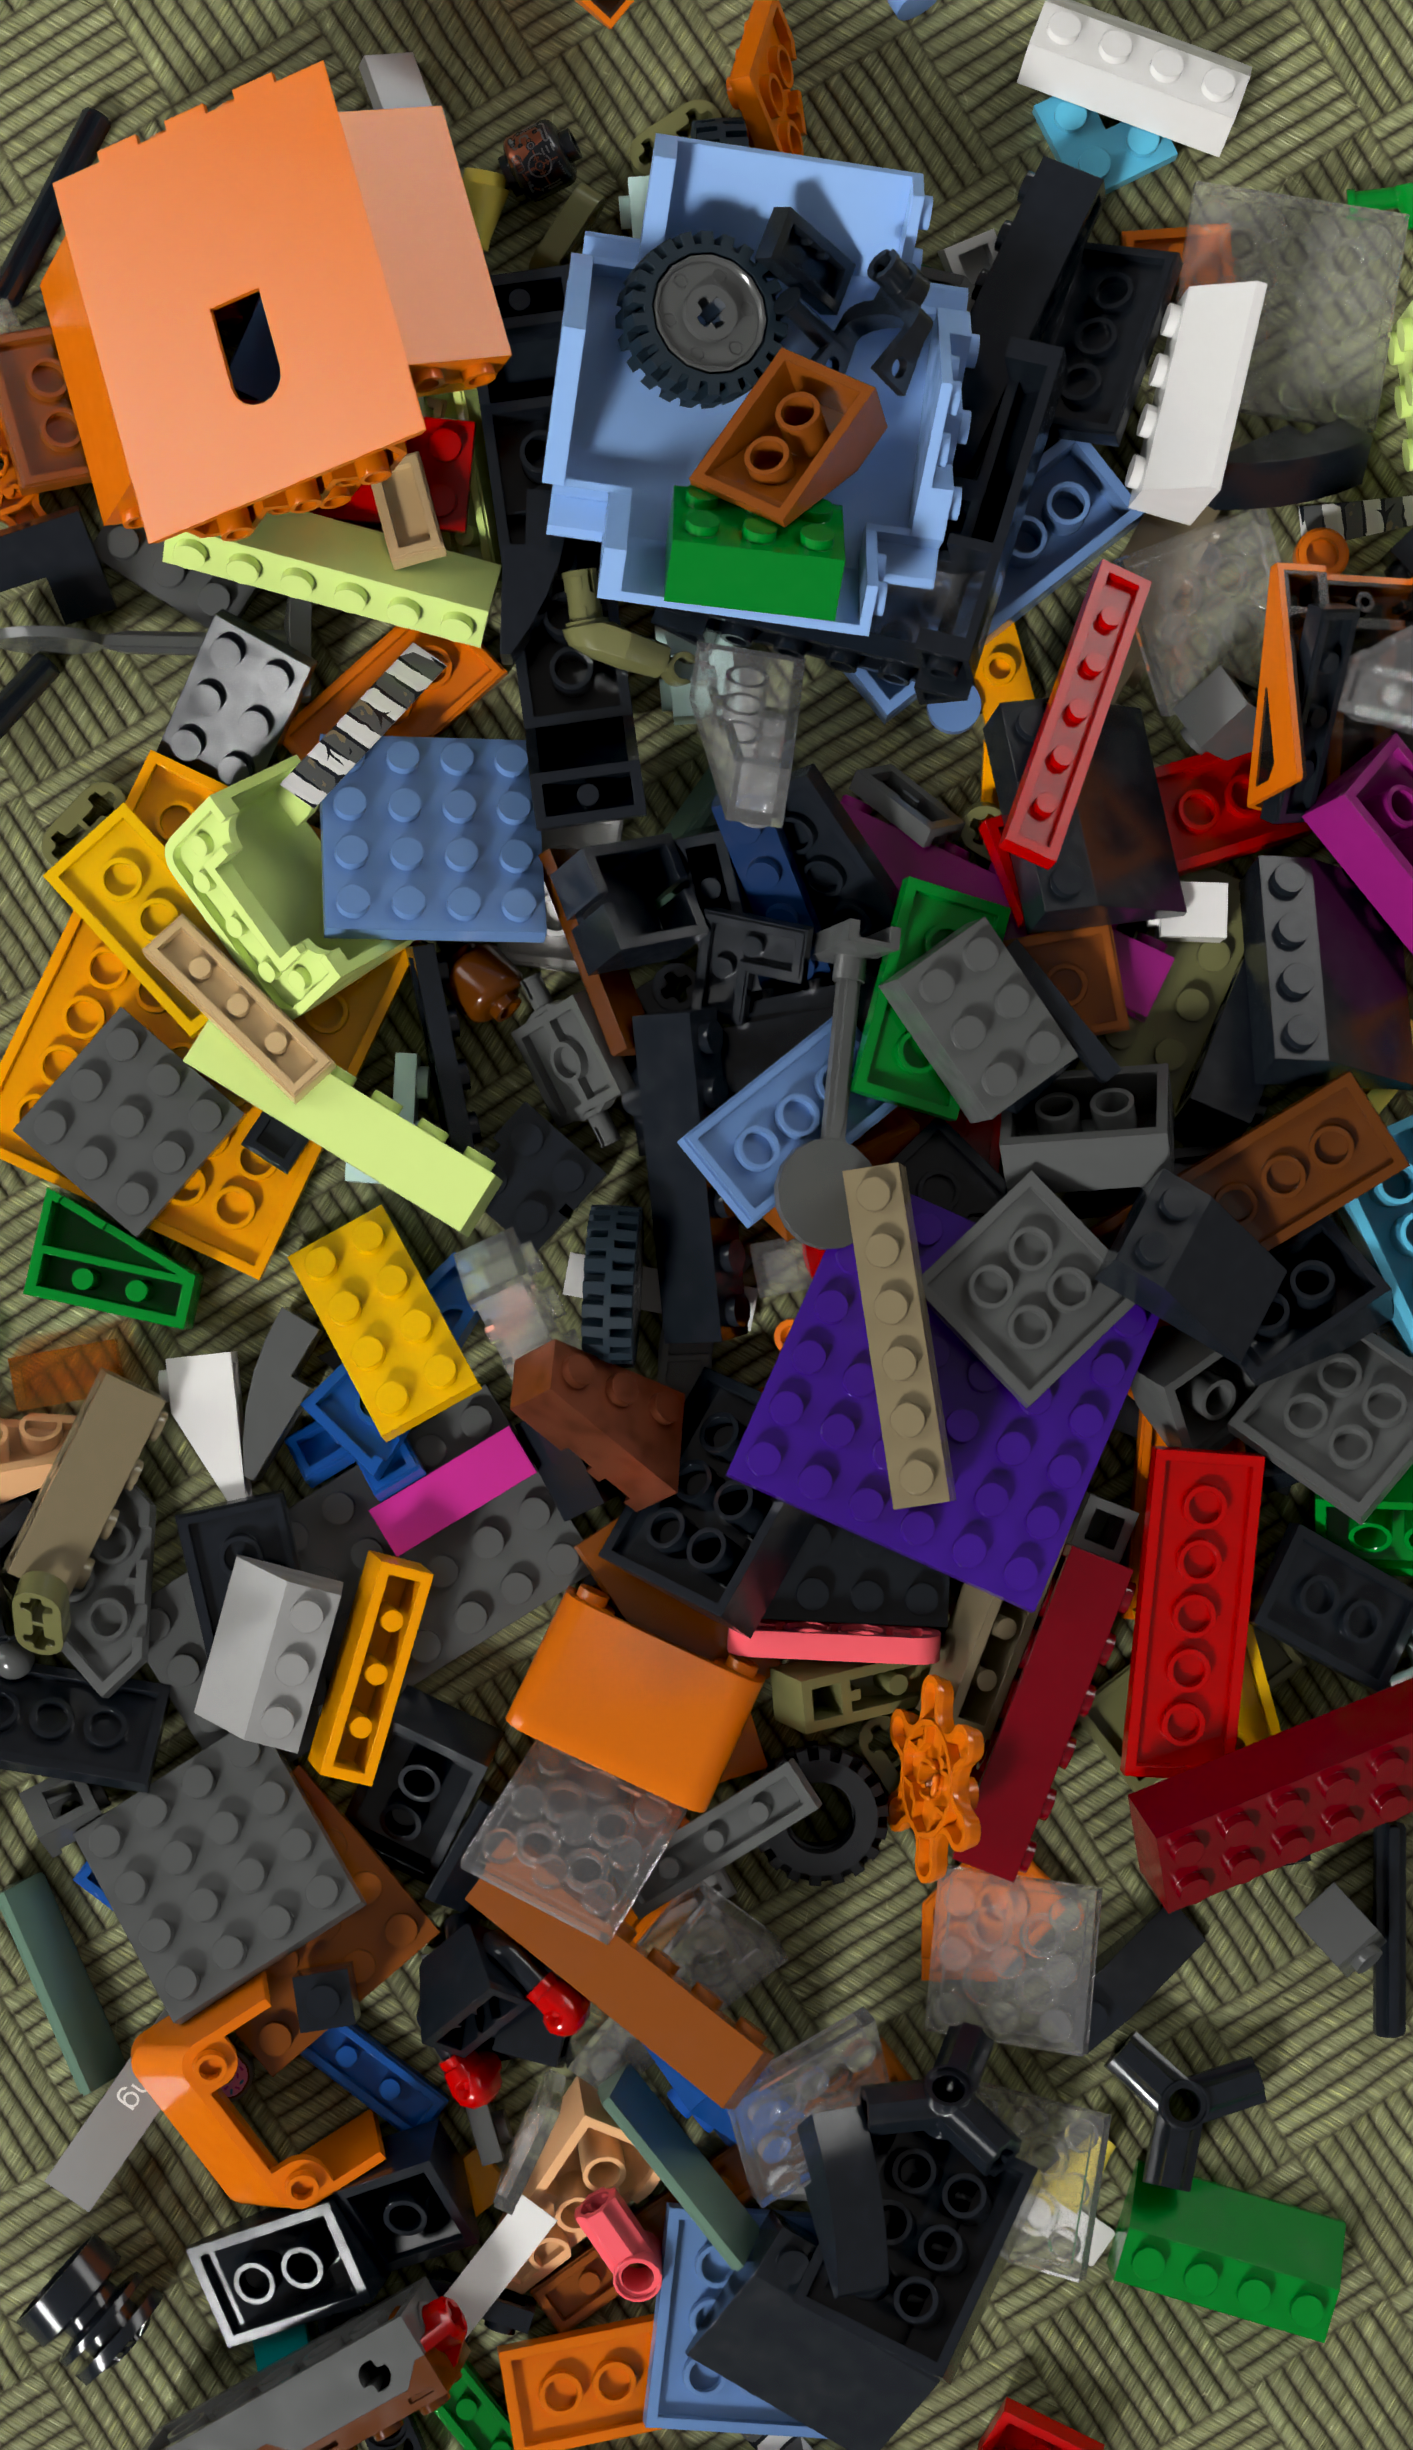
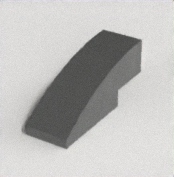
M291 1307L281 1308L265 1339L253 1372L245 1410L243 1433L244 1476L252 1481L261 1480L284 1444V1439L288 1437L304 1410L300 1404L317 1388L316 1385L299 1375L326 1330Z

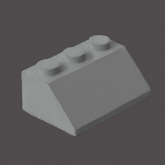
M237 1554L194 1713L243 1740L298 1754L344 1582Z

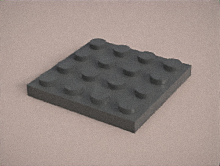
M232 1733L224 1736L151 1783L148 1793L137 1792L73 1834L171 2020L179 2025L367 1905L281 1750L243 1740Z

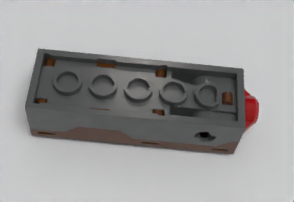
M425 2276L159 2427L142 2450H358L357 2444L371 2436L377 2442L381 2441L403 2426V2418L417 2410L422 2415L430 2414L450 2399L449 2390L462 2377L461 2369L471 2353L470 2348L465 2342L468 2330L465 2316L453 2299L444 2296L438 2297Z

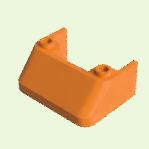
M265 1970L181 2025L173 2023L170 2016H167L142 2032L135 2039L131 2048L132 2070L142 2086L233 2201L244 2205L306 2209L321 2202L386 2160L378 2116L373 2110L369 2109L302 2153L288 2157L278 2163L221 2089L222 2086L234 2077L238 2068L236 2049L226 2035L271 2007Z

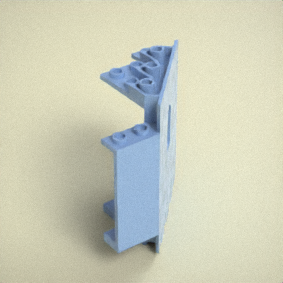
M656 133L640 239L585 231L582 254L571 252L542 474V483L552 484L546 535L602 542L597 598L869 637L873 615L883 616L887 597V584L933 590L938 551L944 541L948 520H958L962 500V487L954 486L952 464L957 443L964 445L967 443L971 423V411L963 410L961 387L965 368L974 369L976 366L980 346V335L972 333L970 312H967L968 288L930 282L929 292L921 308L931 317L933 326L924 341L905 396H897L871 369V366L902 328H886L872 331L862 336L856 342L845 375L876 388L888 428L858 471L823 497V499L828 500L832 504L843 505L845 566L835 621L664 601L665 545L674 485L686 487L691 485L690 476L750 391L725 405L721 403L714 408L701 409V404L693 408L680 406L679 398L671 402L660 398L661 388L655 386L649 390L640 382L644 378L645 373L641 369L632 372L628 366L627 361L632 357L630 350L621 352L618 339L624 332L623 329H616L615 316L621 310V307L616 306L619 293L625 287L623 283L629 273L651 250L669 238L672 240L679 234L690 231L692 236L700 231H713V239L725 234L735 238L734 248L737 249L745 243L753 249L754 253L750 260L755 263L754 257L773 208L791 207L856 264L837 315H820L808 305L834 331L843 314L850 307L864 301L874 300L880 286L869 278L867 269L873 258L885 249L890 251L894 249L905 263L915 264L921 271L923 249L915 248L918 229L928 231L932 214L933 196L925 195L924 175L922 173ZM766 278V279H767V281L769 282V281H771V280H773V279H776V278ZM779 279L777 280L782 290L775 296L776 300L782 292L789 288ZM699 315L697 317L701 324L705 325L704 318ZM785 315L781 322L788 324L787 336L780 344L789 351L811 359L819 348ZM828 359L825 366L832 369V362ZM898 359L895 360L892 366V375L894 377L899 370Z

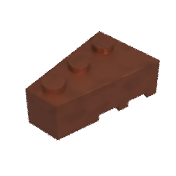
M557 1339L515 1360L510 1404L512 1412L560 1451L569 1448L589 1465L586 1472L597 1481L607 1479L627 1495L624 1503L636 1512L678 1493L684 1393L618 1365L600 1360L595 1355L584 1352Z

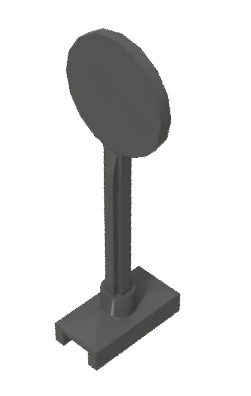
M288 596L284 630L262 629V631L311 657L312 602ZM15 626L0 629V648L14 652L41 653L46 655L86 654L100 651L101 649H109L124 654L197 656L207 632L125 630L111 634H100L86 629L63 626ZM311 679L300 704L308 705L311 703Z
M851 918L813 934L810 960L833 964L832 980L836 982L820 1139L811 1140L791 1151L780 1165L774 1184L775 1208L784 1227L800 1243L819 1250L840 1249L853 1243L842 1171L872 1166L870 1161L855 1146L848 1144L845 1139L860 986L865 983L867 963L898 951L901 937V928L891 926L863 938L859 934L861 920Z

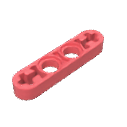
M761 1619L751 1639L728 1628L727 1651L729 1653L758 1658L928 1665L940 1661L941 1632L933 1628L920 1626Z

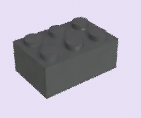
M986 917L964 924L878 986L971 1124L993 1119L1078 1057V1054Z
M1168 1063L1121 1067L1122 1070L1104 1084L1102 1082L1099 1083L1088 1069L1064 1071L1018 1117H1014L1007 1110L1002 1111L999 1147L1007 1193L1031 1170L1053 1193L1093 1192L1103 1189L1131 1187L1143 1188L1163 1168L1174 1174L1175 1112Z

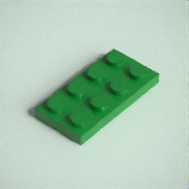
M911 876L902 880L891 926L901 928L900 947L898 951L882 957L852 1072L850 1092L946 1121L957 1120L960 1110L959 1105L878 986L964 924L982 917L987 918L1003 942L1011 908Z

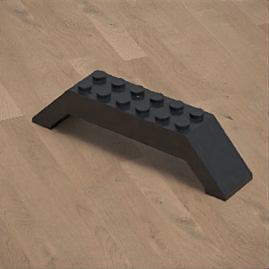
M570 264L490 275L512 356L496 375L495 380L484 386L477 387L501 563L503 544H525L527 489L552 490V484L542 483V474ZM569 538L562 573L579 569L597 568V578H599L602 542ZM562 575L559 578L551 603L533 638L515 662L537 831L647 816L627 671L591 659L568 645L562 631L566 629L565 624L570 623ZM600 598L604 617H609V622H615L621 626L618 602Z

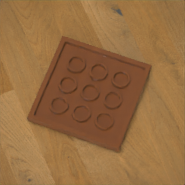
M302 1764L298 1765L292 1772L367 1905L266 1969L271 2007L234 2030V2032L272 2077L328 2030L300 2034L292 1977L298 1969L353 1961L360 2002L441 1932L439 1926Z

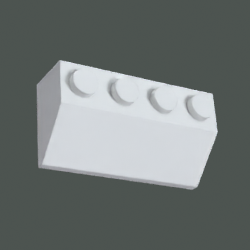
M1046 0L1030 39L1017 83L1210 155L1220 157L1248 85L1252 66L1073 0Z
M1247 281L1189 286L1177 304L1169 303L1160 329V335L1167 337L1164 354L1158 353L1156 355L1148 385L1156 387L1152 405L1147 403L1144 406L1137 427V436L1144 438L1140 455L1134 454L1126 474L1125 487L1132 488L1128 508L1190 526L1221 490L1267 283Z

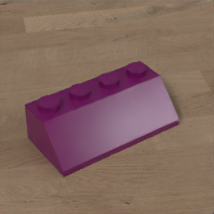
M1395 733L1330 783L1317 797L1316 803L1305 811L1302 818L1413 955V753L1399 735Z

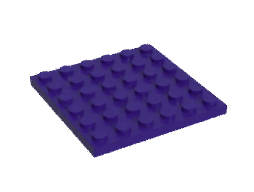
M910 1194L923 1274L976 1223ZM852 1243L840 1249H825L725 1476L1030 1613L1035 1612L1159 1321V1317L1135 1304L1033 1404L1025 1408L927 1306L957 1501L894 1510L854 1245Z

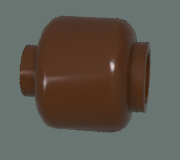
M470 942L458 949L449 958L447 964L450 982L444 984V991L470 1020L475 1023H483L494 1018L497 1022H502L519 1008L522 1000L518 995L523 988L520 982L524 980V976L493 943L477 945L475 942Z

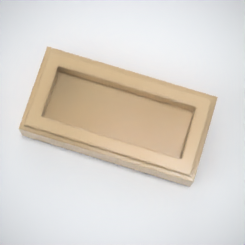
M419 451L406 454L392 472L390 478L371 485L394 570L447 556Z

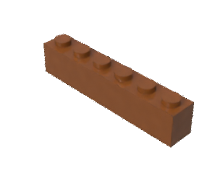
M504 1845L465 1897V1900L721 2108L735 2110L775 2056L771 2050L763 2045L768 2036L743 2016H740L737 2022H734L719 2010L724 2001L704 1984L697 1981L691 1987L679 1978L676 1973L680 1969V1965L663 1951L653 1947L648 1953L634 1942L633 1939L638 1932L619 1916L611 1912L607 1918H604L590 1905L595 1898L582 1886L569 1878L563 1885L549 1874L548 1871L553 1864L538 1851L528 1845L522 1851Z

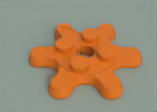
M936 1674L927 1675L923 1681L920 1716L906 1709H896L890 1720V1738L900 1756L901 1771L900 1783L896 1790L891 1792L888 1797L889 1816L887 1821L889 1827L894 1832H901L908 1828L913 1829L916 1840L915 1870L919 1881L923 1884L935 1882L946 1875L949 1844L954 1851L964 1852L978 1845L981 1837L980 1821L973 1811L978 1804L979 1788L975 1778L970 1777L972 1767L983 1756L984 1738L978 1729L966 1724H954L953 1685L949 1680Z

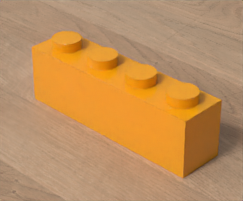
M368 1550L307 1759L319 1775L370 1787L373 1785L434 1576L432 1572L419 1562Z

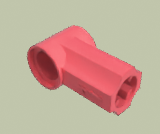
M603 2186L588 2194L582 2204L575 2208L574 2217L612 2272L613 2285L616 2292L622 2298L631 2302L650 2300L658 2294L662 2286V2245L660 2240L653 2233L643 2229L615 2187L608 2189ZM633 2263H642L647 2266L643 2268H633L629 2265Z

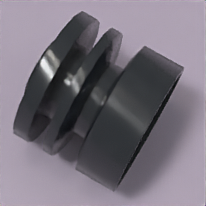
M93 2233L73 2253L16 2321L43 2347L65 2331L71 2337L70 2342L59 2359L65 2367L86 2350L90 2355L75 2375L86 2386L99 2374L110 2367H114L130 2351L147 2330L154 2310L164 2297L158 2289L152 2286L134 2303L130 2296L144 2278L137 2271L129 2275L118 2286H115L109 2279L117 2268L121 2256L96 2233Z

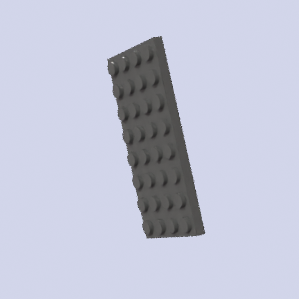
M487 1384L481 1386L482 1389L438 1413L408 1433L407 1438L427 1475L509 1425L531 1459L522 1439ZM358 1465L288 1508L302 1571L344 1582L341 1599L323 1660L328 1687L368 1550L396 1557L368 1511L380 1504V1502L374 1496ZM539 1472L398 1556L399 1558L419 1562L434 1574L399 1694L404 1691L407 1684L410 1686L417 1684L566 1590L569 1585L572 1586L591 1574L574 1548L575 1545L584 1540L583 1536L572 1519L564 1522ZM188 1572L152 1594L147 1662L161 1684L171 1685L170 1699L200 1747L204 1750L230 1732L194 1713L208 1659ZM323 1705L310 1707L298 1754L281 1750L288 1764L310 1751Z

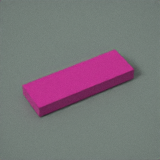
M509 1425L368 1511L394 1554L398 1557L538 1471Z

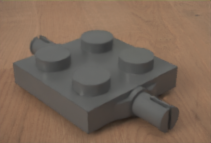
M541 972L536 973L520 982L534 1012L530 1015L526 1024L511 1032V1035L557 1128L561 1129L576 1121L588 1119L602 1149L622 1139L608 1109L616 1098L632 1090L636 1085L622 1057L611 1055L586 989L569 996L565 1000L554 1001L541 976Z

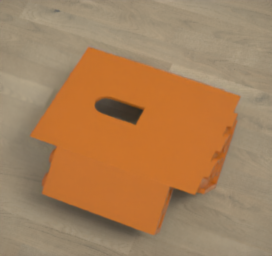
M322 60L278 81L272 72L233 89L234 99L222 103L216 109L208 112L207 106L203 103L165 120L166 130L154 134L148 140L141 143L139 136L136 134L97 151L98 163L52 183L66 235L40 283V288L104 526L123 524V527L126 529L144 527L148 544L160 543L184 532L199 538L221 536L223 541H237L252 535L267 512L272 515H280L289 512L305 513L318 507L333 509L343 506L351 500V497L361 484H377L390 478L392 472L408 453L405 441L423 434L426 430L416 393L433 391L443 384L463 383L467 388H475L495 380L496 375L512 356L442 106L338 112L325 63ZM259 291L278 358L281 378L278 388L271 398L263 403L250 405L239 399L234 389L214 311Z

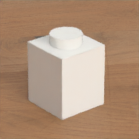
M1180 881L1187 913L1179 917L1146 920V927H1155V938L1160 941L1220 943L1227 938L1228 883Z

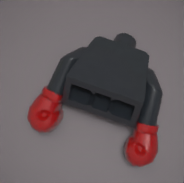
M457 1913L448 1917L444 1922L446 1940L428 1954L420 1964V2001L416 2018L421 2028L422 2044L433 2047L442 2059L438 2065L445 2072L444 2076L453 2098L460 2106L477 2109L487 2105L498 2095L503 2082L500 2075L502 2064L499 2056L495 2052L487 2050L477 2051L475 2050L532 2003L543 2014V2022L551 2034L561 2037L575 2035L589 2019L591 2001L564 1979H559L553 1971L548 1973L521 1945L504 1931L498 1929L491 1930L477 1925V1920L474 1916L466 1913Z

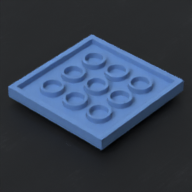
M320 734L319 742L326 734ZM382 736L320 802L324 938L544 943L547 934L543 863L538 857L542 853L541 831L536 829L526 740Z
M667 2202L661 2249L662 2286L658 2294H656L643 2412L645 2427L828 2439L686 2355L687 2347L734 2270L731 2269L681 2204ZM745 2208L756 2221L759 2228L770 2212L769 2209ZM774 2210L817 2236L811 2212Z

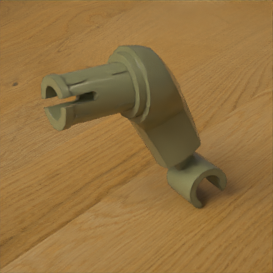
M597 568L579 569L561 574L570 623H566V629L562 631L569 646L591 659L618 669L653 678L661 676L665 683L670 686L679 687L691 683L690 680L677 676L674 664L677 660L689 665L695 664L696 659L693 654L682 651L670 655L671 648L669 645L622 627L615 622H609V617H604L601 600L597 598Z

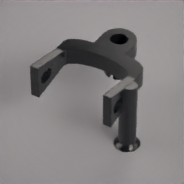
M885 249L876 255L869 264L867 275L880 286L874 300L864 301L850 307L843 314L834 331L800 298L799 287H790L779 295L774 304V312L776 314L784 313L819 348L810 360L825 366L829 359L832 362V369L843 374L846 373L856 342L862 336L880 329L902 328L871 366V369L897 396L906 395L924 341L933 326L931 317L921 308L929 292L930 281L915 264L905 263L894 249H891V251ZM898 359L899 370L894 377L892 375V366L895 360Z

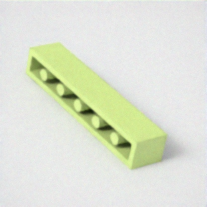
M267 512L252 535L237 541H223L221 536L199 538L184 532L165 540L162 562L177 565L188 570L199 571L240 584L254 586L295 599L313 602L342 610L346 613L357 614L481 648L502 567L500 564L446 550L447 556L394 570L383 532L310 512H289L280 515H272Z
M209 1019L183 1059V1062L467 1237L470 1236L503 1183L498 1176L491 1172L496 1164L494 1161L470 1146H467L463 1154L444 1144L449 1134L424 1118L420 1119L417 1126L399 1116L403 1106L382 1092L375 1089L370 1098L353 1088L358 1078L336 1064V1068L295 1105Z

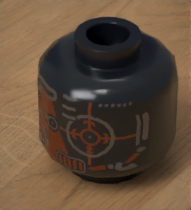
M544 119L505 139L503 144L504 155L498 157V162L508 185L516 197L524 194L529 200L538 202L572 185L576 181L577 169L574 162L582 158V153L569 128L559 132L554 123Z

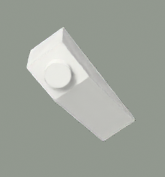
M237 1351L165 1359L166 1370H159L158 1374L160 1395L166 1402H170L171 1414L227 1501L253 1496L251 1480L244 1476L243 1433L245 1419Z

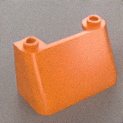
M580 1584L579 1589L569 1585L505 1717L506 1721L518 1731L671 1803L694 1812H706L763 1687L766 1676L757 1673L759 1666L743 1656L729 1653L727 1660L716 1658L713 1662L614 1616L615 1610L608 1605L610 1596L603 1591L586 1584Z

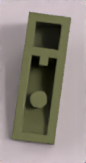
M799 1660L770 1667L774 1720L804 1734H810L894 1713L896 1709L914 1708L917 1706L923 1681L929 1675L932 1664L907 1665Z

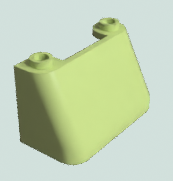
M297 754L210 795L174 832L165 845L166 863L172 875L243 973L292 1020L314 1009L415 941L324 938L321 840L307 822L318 806L313 809L280 785L301 762Z

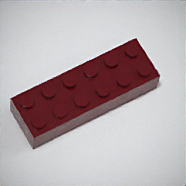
M1065 1544L990 1740L984 1738L983 1756L972 1767L970 1777L975 1778L979 1788L978 1804L973 1811L979 1818L981 1825L980 1841L978 1845L964 1852L954 1851L949 1844L948 1855L952 1859L1013 1883L1018 1871L1026 1873L1029 1869L1037 1847V1842L1031 1840L1038 1819L1047 1820L1056 1799L1057 1790L1051 1788L1058 1767L1067 1768L1075 1750L1077 1739L1070 1736L1078 1715L1086 1717L1095 1698L1096 1686L1090 1683L1098 1664L1105 1666L1112 1654L1116 1635L1110 1633L1114 1620L1118 1612L1126 1613L1133 1599L1136 1589V1583L1130 1581L1133 1569L1075 1546Z
M1413 1678L1129 1794L1128 1801L1139 1869L1168 1914L1188 1905L1197 1904L1212 1895L1236 1885L1247 1883L1255 1877L1286 1864L1295 1863L1310 1854L1334 1844L1348 1841L1358 1834L1387 1822L1396 1821L1402 1816L1413 1812Z

